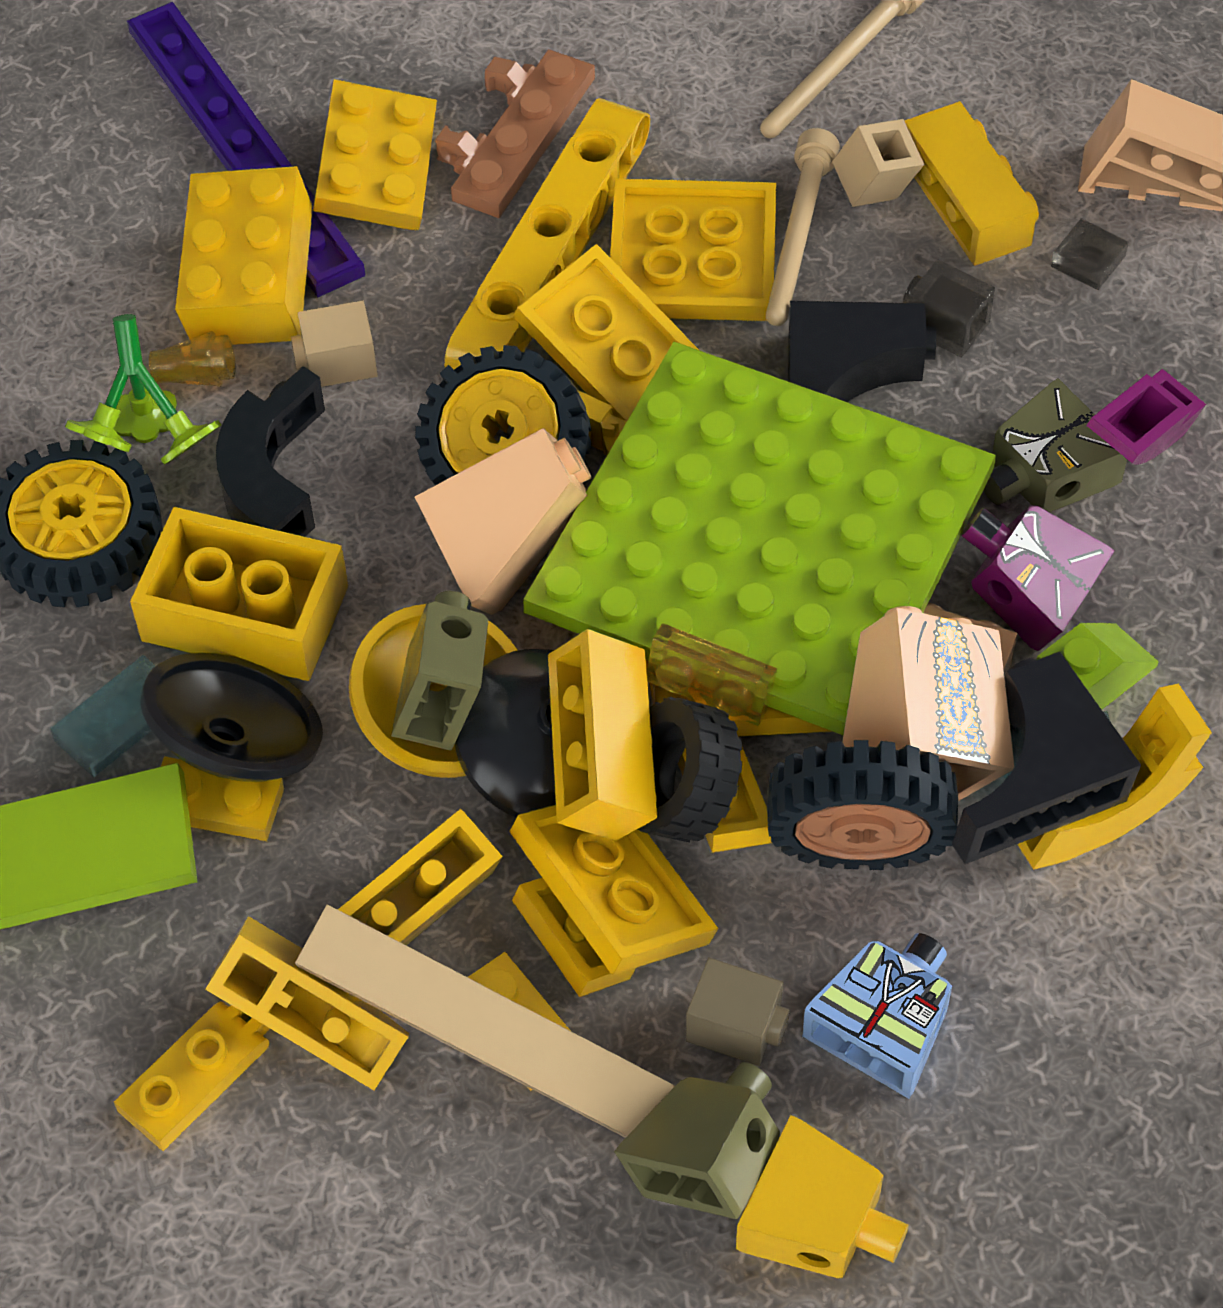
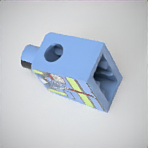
M922 933L914 934L901 954L879 941L869 942L807 1005L804 1013L802 1037L909 1099L916 1088L948 1010L952 985L946 979L936 974V971L947 956L946 950L937 940Z

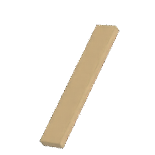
M326 905L295 962L297 967L625 1138L675 1087V1085L329 905Z

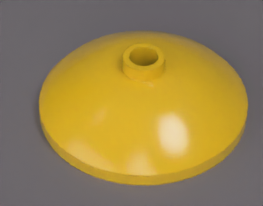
M426 604L400 609L379 621L367 633L357 649L349 674V697L354 716L371 744L395 764L412 772L430 777L455 778L466 776L458 760L455 744L450 751L391 736L408 648ZM489 620L483 667L504 654L518 651L504 632ZM431 682L430 690L441 691L447 685Z

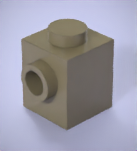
M708 957L686 1012V1042L760 1066L768 1044L779 1047L788 1024L790 1009L781 1007L783 981Z

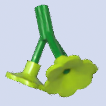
M133 314L119 315L112 320L120 366L105 404L99 402L93 420L76 422L68 419L65 427L97 442L111 445L125 452L130 451L132 444L124 441L120 436H132L139 443H148L155 440L160 432L170 431L175 438L168 453L160 459L166 465L201 442L209 434L220 428L222 424L219 420H216L209 424L193 425L183 410L176 411L177 400L175 395L170 391L161 390L143 365L136 316ZM129 377L132 390L129 394L122 395Z

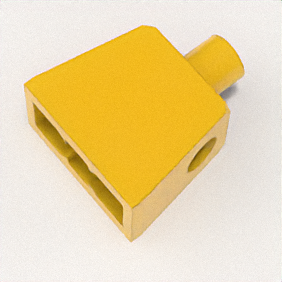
M790 1115L737 1224L736 1249L760 1258L835 1278H843L857 1247L894 1263L906 1237L909 1224L875 1210L883 1181V1175L877 1168L803 1120Z

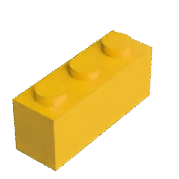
M961 101L904 120L924 163V166L914 178L974 266L1032 246L1035 222L1039 219L1037 203L1030 192H1024L1013 176L1011 166L1006 157L997 154L987 139L982 123L978 119L971 117Z
M587 629L548 654L557 823L617 841L657 818L645 649Z
M460 808L338 910L407 946L493 874L503 856Z

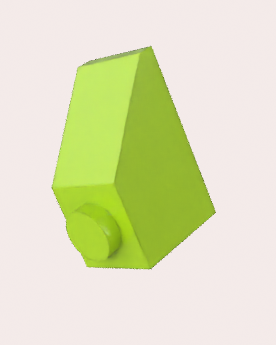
M1079 623L1040 653L1036 659L1038 660L1061 652L1101 709H1104L1155 669L1159 662L1116 623Z

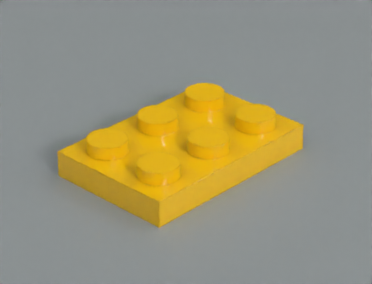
M334 79L313 211L408 230H419L423 214L437 100Z
M597 244L518 306L514 314V318L589 396L611 405L613 415L625 421H628L673 342L699 350Z
M556 805L518 815L509 831L612 975L709 945L719 929L648 833L635 830L615 841L557 823Z

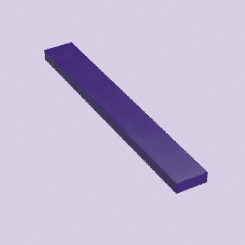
M173 2L127 20L129 33L227 171L293 167ZM304 183L305 188H306V190H307V193H308V195H309L310 201H311L312 206H313V205H314L315 196L312 194V192L309 190V188L307 187V185ZM312 207L306 282L318 298L366 275L363 262L328 214L314 212Z

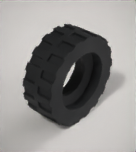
M678 697L663 698V702H655L649 707L657 818L637 830L690 843V840L700 841L704 839V835L707 833H713L719 827L718 823L720 820L725 818L729 812L730 803L733 797L736 796L739 787L737 785L739 773L742 772L743 761H741L740 756L742 743L741 739H738V728L735 722L728 718L729 714L724 710ZM686 748V763L683 776L677 790L674 791L676 769L680 757Z

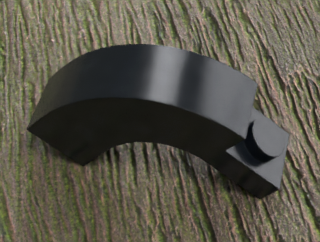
M304 366L287 381L278 383L265 401L249 390L236 401L224 419L218 435L216 463L224 502L231 520L306 537L315 528L310 495L274 469L275 461L282 450L325 411L320 377Z

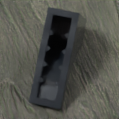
M790 301L788 382L848 403L853 398L881 386L909 381H922L925 360H935L936 326H926L925 303Z
M1061 652L1038 660L1034 658L1024 659L1006 672L1004 679L1014 768L1004 782L991 794L963 809L952 846L964 864L1127 802L1141 764Z

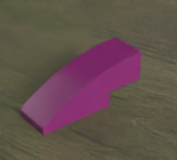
M1161 369L1152 377L1148 374L1143 376L1095 414L1086 426L1132 464L1139 465L1155 458L1182 438L1207 404L1164 369Z

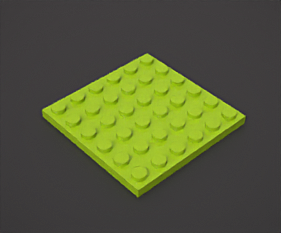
M673 342L586 491L587 497L577 506L523 599L524 613L578 634L589 629L645 649V659L844 735L860 632L884 617L888 610L896 607L912 606L919 608L924 613L994 469L996 455L689 346Z

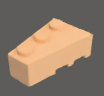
M1131 79L1084 146L1078 192L1094 194L1095 186L1129 190V199L1145 201L1146 193L1180 197L1179 206L1223 211V115Z

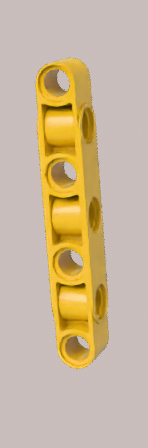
M601 98L594 101L454 330L446 349L445 368L450 365L453 370L461 365L458 358L469 352L474 357L481 356L480 348L493 346L497 351H503L504 345L516 346L521 352L525 351L533 337L514 318L517 307L582 255L614 200L615 179L627 178L646 144L651 121L648 113Z

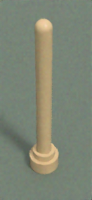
M881 0L762 121L760 125L762 135L770 139L777 137L895 16H903L905 13L912 14L925 0Z
M808 129L801 133L798 138L794 159L801 174L766 311V319L773 326H781L788 319L790 301L793 298L821 178L834 168L832 161L839 153L840 145L838 139L834 134L825 129Z

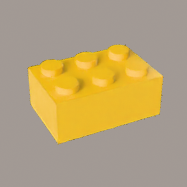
M297 166L192 173L190 175L175 310L192 346L291 341V336L301 335L297 312L303 311L313 206Z
M173 507L130 600L141 641L188 653H215L233 656L263 666L280 675L310 681L349 586L342 545Z

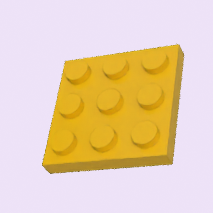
M615 179L610 258L669 319L767 321L766 311L774 283L776 183Z

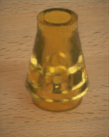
M213 331L167 348L150 351L149 369L151 376L157 384L179 383L220 387L223 384V380L234 379L236 360L229 336H216Z

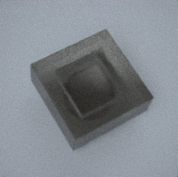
M1081 218L1053 252L1051 267L1099 290L1125 258L1129 242Z

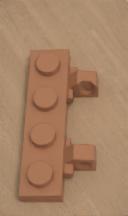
M550 49L547 50L536 67L532 64H524L521 67L516 61L494 57L485 69L486 91L498 90L505 93L509 106L488 136L480 133L475 139L467 130L458 133L450 131L448 126L445 125L435 139L438 154L437 160L453 165L455 167L454 172L460 175L451 187L452 201L500 218L595 79V65Z

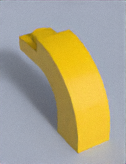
M1179 683L1159 687L1134 725L1122 738L1141 764L1127 802L1017 844L1033 870L1068 861L1123 836L1151 818L1176 798L1203 769L1196 755L1212 732Z

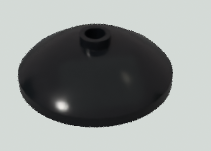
M550 649L513 651L486 664L483 667L481 688L455 742L458 760L475 789L495 807L516 818L523 813L556 805L552 723L549 722L546 713L551 712L548 654L554 650Z
M190 653L174 656L156 665L148 674L140 696L142 714L158 740L184 762L218 777L244 782H264L293 775L306 768L313 761L322 741V723L309 699L282 676L263 666L241 658L215 653Z

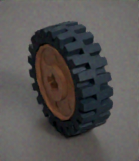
M854 740V747H845L841 741L827 743V750L825 751L816 745L804 748L803 755L792 753L786 756L785 763L778 762L773 767V773H770L767 799L768 834L774 846H781V852L788 856L798 854V860L808 864L819 859L820 867L832 869L839 863L844 864V869H858L859 865H868L870 870H884V864L888 863L895 868L907 867L909 859L922 863L930 860V854L939 856L946 851V846H952L958 827L956 774L952 772L951 766L946 761L939 762V756L931 752L920 755L919 748L910 745L896 750L895 742L881 741L878 747H869L868 740Z

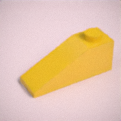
M248 916L215 968L205 990L370 1089L375 1090L408 1039L409 1032L380 1009L297 967L295 962L303 948Z

